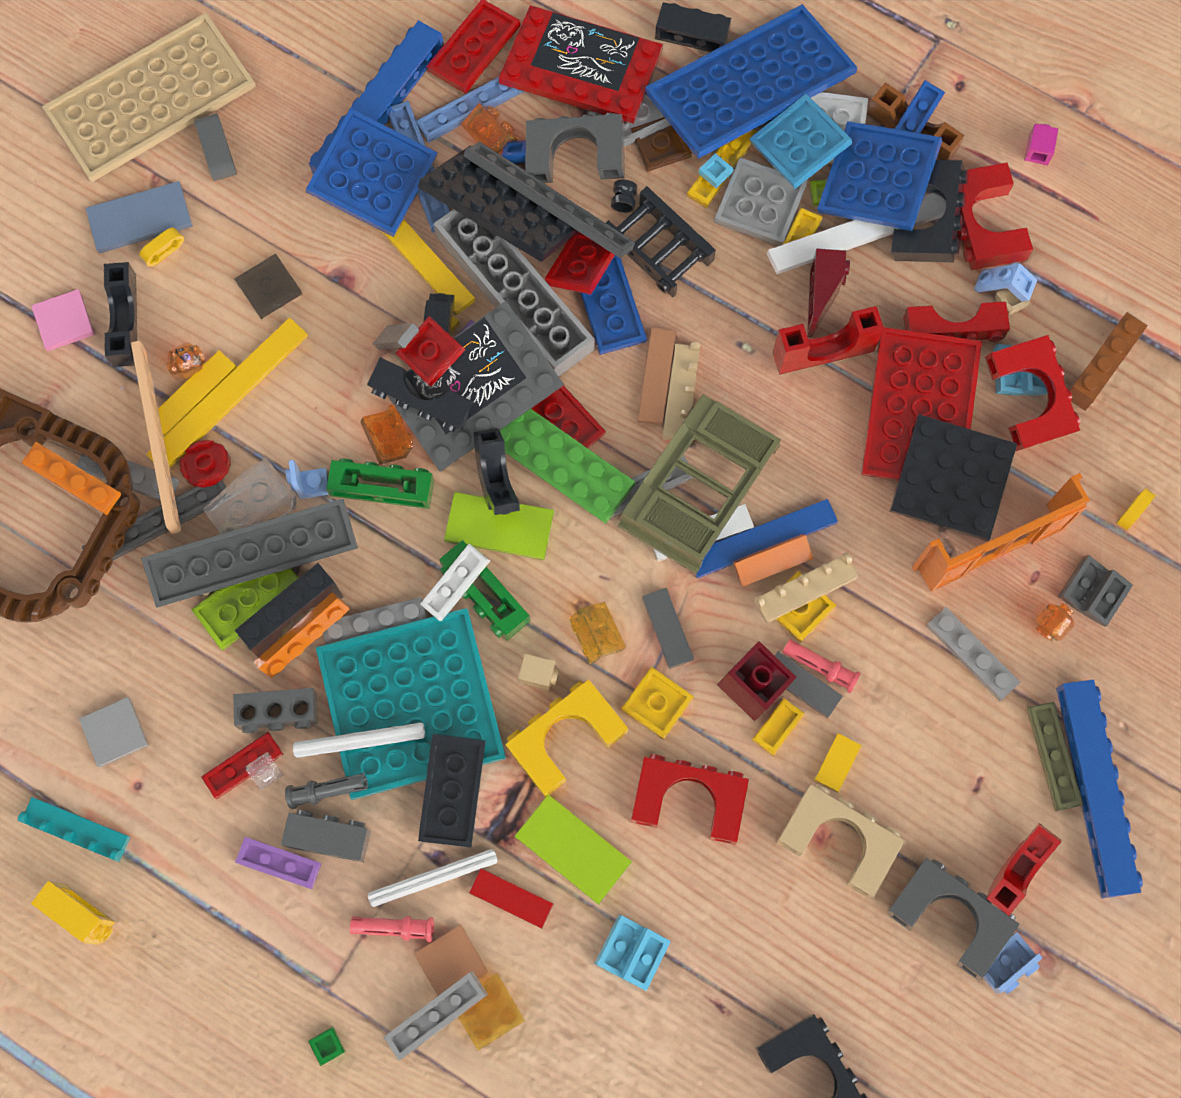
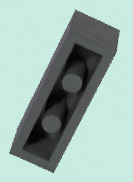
M297 810L296 814L288 813L281 842L282 846L364 863L371 833L368 828H364L365 823L349 820V824L338 823L339 818L329 815H323V819L313 818L312 812Z

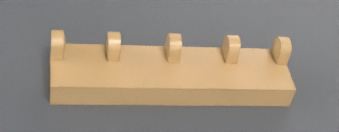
M692 342L691 345L677 343L675 345L662 436L664 440H671L692 410L701 346L698 342Z
M847 552L829 563H824L821 567L802 574L798 578L780 585L762 596L755 597L754 602L766 624L856 580L859 576L851 564L852 559Z

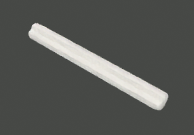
M423 723L299 741L293 744V752L296 758L423 739L425 737V728Z
M490 849L369 892V903L372 907H376L496 864L497 857L495 851Z

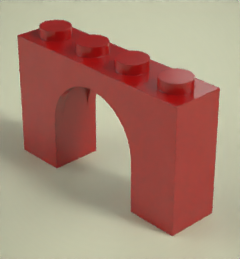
M1008 162L968 169V182L963 184L962 191L965 192V206L960 207V216L963 218L962 230L958 231L957 234L959 240L963 241L965 262H969L971 270L1028 260L1033 251L1027 227L1004 232H993L979 225L973 215L972 207L977 202L1009 195L1014 182Z
M874 306L853 311L845 327L833 334L820 338L808 339L804 324L779 329L772 352L779 375L874 352L884 330L878 308Z
M1049 335L1007 347L985 356L992 380L1018 372H1028L1040 378L1047 389L1048 401L1043 413L1035 419L1008 428L1012 441L1017 443L1016 451L1080 431V418L1073 410L1071 404L1072 394L1065 386L1063 380L1064 370L1057 362L1055 356L1056 346L1050 340Z
M656 754L644 757L631 823L657 828L663 797L667 790L679 782L692 781L705 787L713 798L714 815L709 840L736 845L749 779L743 778V773L728 771V774L717 772L718 768L708 765H702L700 769L691 767L692 763L684 760H676L675 763L667 762L664 756Z

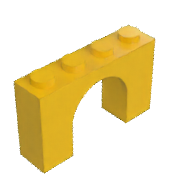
M589 679L585 683L582 681L576 683L569 690L571 694L564 699L559 697L548 706L550 708L549 711L544 715L538 713L528 721L529 726L522 732L518 729L507 738L509 741L505 744L507 750L545 798L566 782V778L549 758L544 748L546 734L554 724L564 719L580 720L594 731L607 749L628 733V727Z

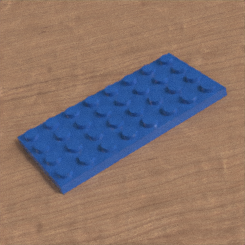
M801 4L646 86L645 93L699 159L780 115L805 94L812 98L856 74L857 66L806 7Z

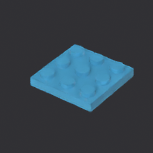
M807 94L798 99L750 138L751 144L794 189L852 144L851 138Z

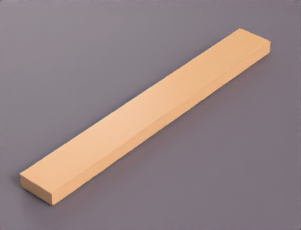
M135 341L131 342L165 525L171 534L181 532V526L148 355L142 342Z

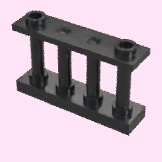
M646 186L640 191V207L617 227L609 220L605 223L624 235L645 214H651L657 219V223L635 241L633 250L627 253V255L656 281L657 287L663 293H668L671 297H674L677 294V284L675 282L697 262L702 261L706 266H709L715 259L716 249ZM663 229H668L674 235V239L650 259L641 249ZM680 245H685L691 251V255L667 275L658 265Z

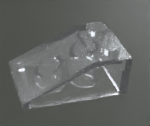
M264 458L245 470L205 506L203 511L220 533L223 534L285 516L296 508L297 495L269 460Z

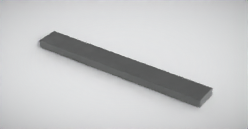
M477 142L465 149L464 157L617 257L622 258L633 250L634 241L483 143Z

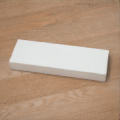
M468 544L420 605L439 621H442L490 560L473 545Z

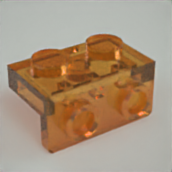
M393 404L388 405L384 412L362 417L360 423L379 465L407 458L413 448V440L411 435L406 432L403 418Z

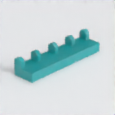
M31 797L25 812L22 811L18 816V821L117 862H120L131 838Z

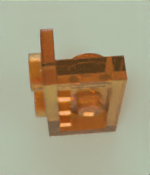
M478 103L461 124L476 142L483 143L497 153L502 150L509 140L512 142L518 140L513 134L515 129L508 122H502L499 119L500 113L491 105L486 107Z

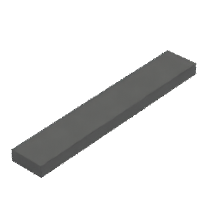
M223 480L209 487H194L175 497L180 525L232 498ZM162 505L137 517L135 524L129 527L125 535V542L121 549L116 551L113 560L169 532L165 525Z

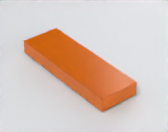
M801 534L735 560L733 564L740 585L744 587L812 560L813 556L806 535Z

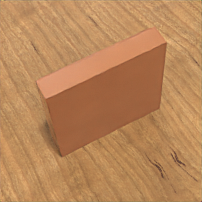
M461 924L414 953L437 996L469 972L473 971L478 979L489 973Z

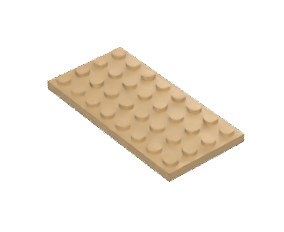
M204 13L47 103L42 108L90 181L94 182L195 123V119L209 115L255 88L256 85L207 13Z

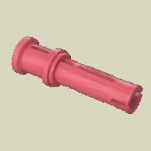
M792 639L788 641L783 650V654L826 676L825 679L828 682H835L841 685L850 694L861 675L860 672L855 673L843 667L842 662H832Z
M352 916L350 934L401 937L404 941H409L412 938L426 939L427 942H432L434 936V917L422 920L412 919L411 916L403 917V919Z

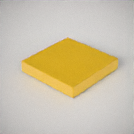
M798 570L786 583L798 578L802 573ZM824 595L775 620L801 643L836 607V604Z
M651 666L621 710L664 740L694 696Z

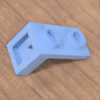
M1020 263L983 269L978 276L974 290L979 293L1007 288L1021 302L1029 301L1037 279Z
M289 460V469L285 471L287 483L291 484L292 492H296L300 499L329 495L326 490L328 482L326 468L300 472L296 462Z

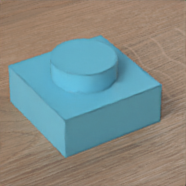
M715 153L699 168L698 174L717 188L733 173V168Z

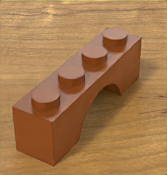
M885 82L871 99L867 115L885 127L895 129L909 105L904 94ZM927 122L920 133L941 137L942 144L936 160H951L959 150L965 136L946 122L941 124Z
M1125 313L1071 387L1070 392L1074 404L1085 411L1089 408L1148 325L1130 313Z

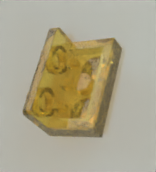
M605 601L580 608L569 618L572 630L576 634L582 647V652L589 664L595 663L602 657L621 652L626 648Z

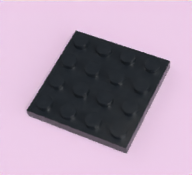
M919 414L916 418L889 512L989 541L1017 443Z

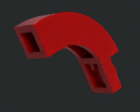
M1038 823L1005 862L992 882L986 899L1009 916L1024 899L1031 880L1061 844V839Z

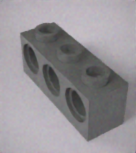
M313 688L233 694L234 726L242 730V733H256L258 728H268L269 731L285 730L284 726L294 725L295 729L311 728V724H318L317 692ZM300 704H308V711L304 715L296 714V709ZM275 706H281V714L275 718L271 717V709ZM249 708H255L254 717L245 720V711Z

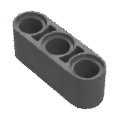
M218 113L195 119V126L213 181L237 175Z

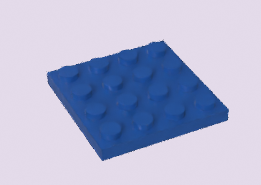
M350 108L306 188V193L394 237L419 191L418 184L420 179L428 174L437 157V152Z
M847 121L844 132L851 138L852 144L834 159L817 208L819 213L912 231L942 144L941 137Z

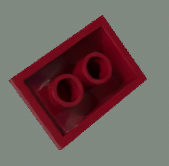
M816 248L810 268L807 337L812 338L836 299L841 285L846 283V275H849L850 260H846V250Z

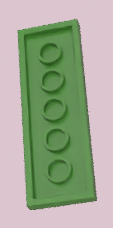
M532 409L500 430L505 441V453L604 524H607L636 485L634 480Z

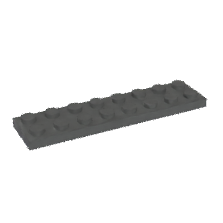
M342 498L145 556L141 559L155 606L158 608L358 549V545L344 499Z

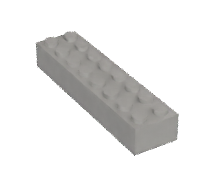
M454 209L433 223L438 240L495 308L504 301L508 302L558 376L594 351V338L517 247Z

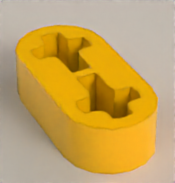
M168 228L145 245L140 251L139 256L147 266H155L182 245L184 237L176 228Z
M1145 487L1118 519L1116 524L1127 531L1156 497V494Z

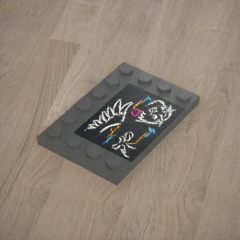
M504 301L454 337L465 351L432 387L411 368L406 371L408 388L417 398L435 400L450 390L475 403L462 431L457 428L455 432L440 426L442 421L434 417L431 421L417 415L419 410L411 406L408 410L394 404L396 399L388 396L440 472L475 448L473 432L498 428L500 431L564 386L562 380L507 301Z

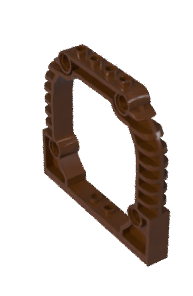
M0 388V447L18 440H22L30 447L35 442L41 445L46 441L95 462L100 466L106 477L107 482L105 484L121 493V496L108 515L102 514L73 569L58 574L50 583L47 591L24 595L0 587L1 617L22 623L40 622L63 613L70 606L73 608L84 607L88 604L91 597L98 592L103 575L110 570L116 551L121 549L129 527H132L137 520L140 500L132 492L133 480L128 462L114 443L95 432L53 414L50 410ZM32 428H35L34 432L31 435H28V432ZM128 497L127 503L120 506V501ZM78 588L76 596L70 598L71 591Z

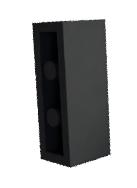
M663 2L656 24L655 39L712 52L726 45L730 32L731 18L722 14L704 12L697 8L691 9L675 3Z

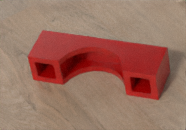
M1006 301L981 303L976 315L965 322L945 320L938 315L932 305L907 307L903 316L905 330L977 341L988 340L989 342H997L1004 339L1010 330Z

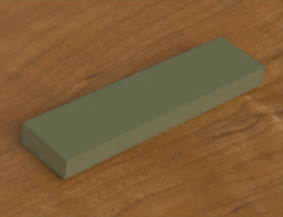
M1054 702L1028 707L1027 713L1055 811L1082 806L1083 801Z

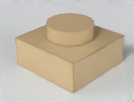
M1007 288L997 292L995 295L997 302H1007L1008 316L1028 307L1030 301L1021 302Z

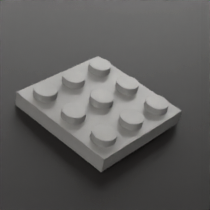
M740 157L715 216L714 223L781 246L786 239L808 181L803 182L794 189L777 170Z

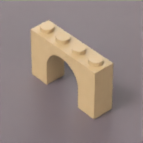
M810 784L776 843L797 856H801L816 829L821 824L828 821L847 823L856 830L861 839L862 855L846 885L869 899L873 898L905 840L900 838L901 834L897 830L889 826L883 828L876 824L877 819L866 812H863L861 815L853 810L854 806L850 802L842 798L836 800L829 796L830 791L818 784L814 787Z

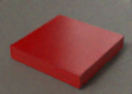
M429 316L420 325L419 331L405 348H399L395 354L432 387L465 349Z

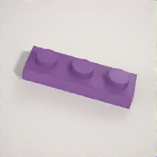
M247 837L244 838L235 861L237 864L309 889H313L322 865L311 859Z

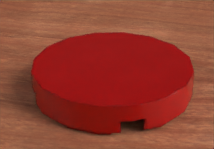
M213 440L199 441L189 446L185 451L186 454L180 460V471L189 484L201 488L213 486L222 481L228 474L231 466V458L225 447L220 443H215Z

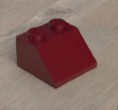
M758 641L719 681L717 686L752 720L756 721L797 677Z

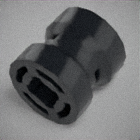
M624 179L615 181L613 187L615 196L612 197L611 208L622 213L634 211V196L637 195V184Z

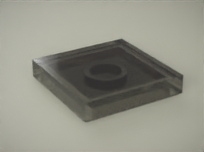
M276 253L234 278L236 284L260 319L302 295L301 289Z

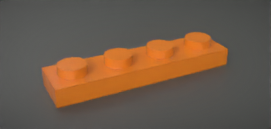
M37 442L34 443L21 462L24 466L105 515H108L121 496V493Z
M332 592L254 661L255 665L259 670L273 678L296 656H299L314 640L319 638L332 624L341 619L350 608Z

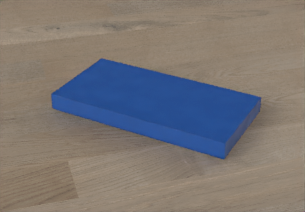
M615 255L592 294L580 292L599 355L647 342L621 258Z

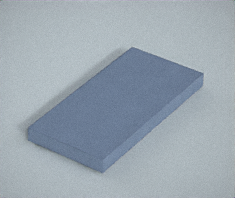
M179 181L85 208L96 250L99 254L155 238L168 228L174 227L179 231L193 227Z

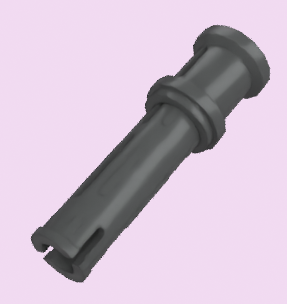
M364 773L320 783L312 780L308 781L306 785L297 787L293 785L287 786L285 789V799L290 809H296L298 805L307 803L315 805L321 799L367 790L368 781Z

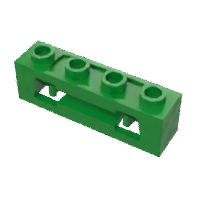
M341 458L339 461L331 460L326 490L330 497L430 509L434 477L432 473L423 468L406 470L399 465L382 467L375 462L367 461L364 464L354 463L353 460ZM357 477H362L365 481L403 485L405 492H399V488L361 484Z
M464 540L439 559L442 566L439 570L443 575L467 547ZM486 566L478 578L502 604L497 608L498 615L503 619L500 620L497 617L493 606L473 583L462 597L465 600L470 598L475 604L472 608L481 619L486 617L492 623L489 627L498 638L503 636L508 641L531 622L530 615ZM505 604H507V605L510 607V609L513 611V613H511V612L507 609V607H506Z

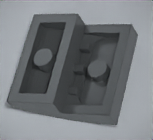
M1086 555L1082 558L1058 597L1075 610L1105 627L1108 626L1133 585L1115 570H1107L1090 555Z

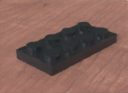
M432 734L418 841L472 848L486 740Z

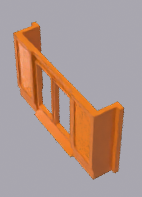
M1081 473L1070 477L1046 504L1050 511L1049 514L950 559L938 538L927 545L912 566L914 572L920 571L932 592L964 577L969 571L1029 543L1033 545L1065 530L1087 508L1086 504L1090 501L1079 482L1083 478ZM1029 533L1027 537L1013 543L1018 537ZM997 548L995 552L981 558L985 552Z

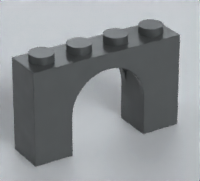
M607 113L600 116L583 115L572 118L561 116L557 119L536 118L526 121L525 171L541 182L553 183L554 155L560 145L574 138L588 139L597 146V169L601 180L625 178V126L622 114Z
M926 858L889 909L887 915L911 931L922 913L931 903L940 899H953L964 904L971 911L975 919L976 932L973 941L956 965L980 982L1019 926V923L1015 921L1016 917L1012 913L1008 916L1002 910L992 905V902L986 899L987 895L982 892L977 894L968 888L969 883L957 875L953 877L945 871L946 867L935 859L930 861Z

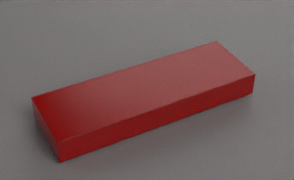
M267 732L201 776V778L217 800L284 754L272 735Z
M480 869L469 894L541 929L554 905L483 869Z

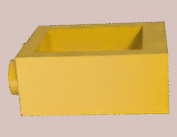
M48 880L31 902L34 907L82 943L98 945L100 942H105L113 931L111 927L115 922L65 884Z

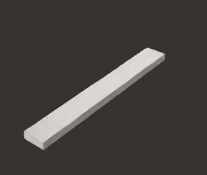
M933 193L924 196L914 227L941 218L946 210V201ZM853 220L769 249L767 256L776 274H780L812 263L816 248L849 250L892 235L894 229L899 228Z

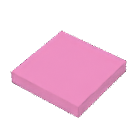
M79 289L31 305L44 347L47 351L95 335Z

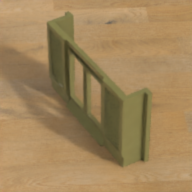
M702 394L622 512L618 527L694 574H697L705 556L771 455H775L781 439L721 403ZM694 439L746 470L733 491L681 460ZM675 467L727 497V500L714 519L662 488Z

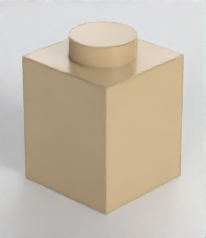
M525 654L518 677L519 684L550 691L551 684L556 685L559 670L555 669L556 662Z

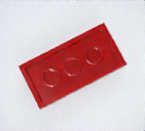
M480 0L427 65L428 72L466 94L521 26L520 20L488 1Z

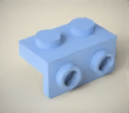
M1018 932L1010 937L983 979L996 994L1003 991L1008 994L1019 985L1017 979L1023 974L1027 977L1040 967L1038 962L1043 957L1039 953L1035 954Z

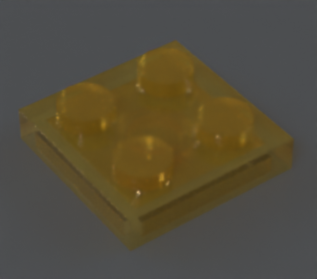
M498 973L481 982L488 995L458 1017L477 1051L526 1021Z

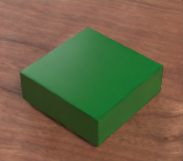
M334 1027L308 1041L320 1066L346 1052Z

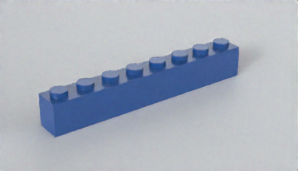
M418 20L414 27L408 29L401 44L395 46L387 62L380 66L379 72L374 79L367 83L365 91L361 96L353 101L351 108L385 125L389 121L392 106L404 101L426 72L427 65L444 46L442 33ZM346 115L340 118L332 134L330 133L326 136L324 144L319 151L311 156L309 166L313 175Z
M1094 679L1064 683L1056 688L1074 774L1083 801L1082 811L1101 899L1141 893L1140 887L1143 886L1141 873L1136 870L1134 860H1136L1137 854L1135 846L1130 843L1128 833H1130L1131 827L1128 818L1124 816L1122 806H1124L1125 800L1122 791L1118 789L1117 780L1119 773L1117 766L1112 762L1113 746L1110 738H1107L1105 731L1107 719L1105 713L1101 712L1099 704L1101 701L1100 689L1098 686H1095Z

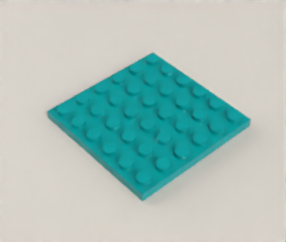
M468 608L450 612L442 621H439L436 617H430L316 647L336 736L423 723L425 728V737L423 739L339 751L345 777L364 773L368 781L367 790L349 793L351 800L426 781L433 733L486 740L483 765L506 759Z

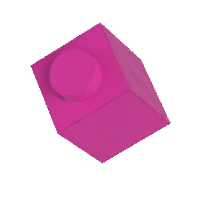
M1034 124L1028 137L1024 161L1048 165L1054 155L1059 128L1051 127L1048 124Z

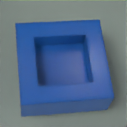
M526 140L505 142L502 156L514 164L525 162Z

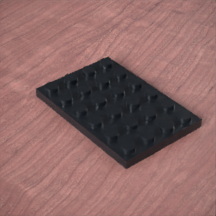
M465 149L425 175L418 184L419 189L540 262L544 261L579 232L464 157Z

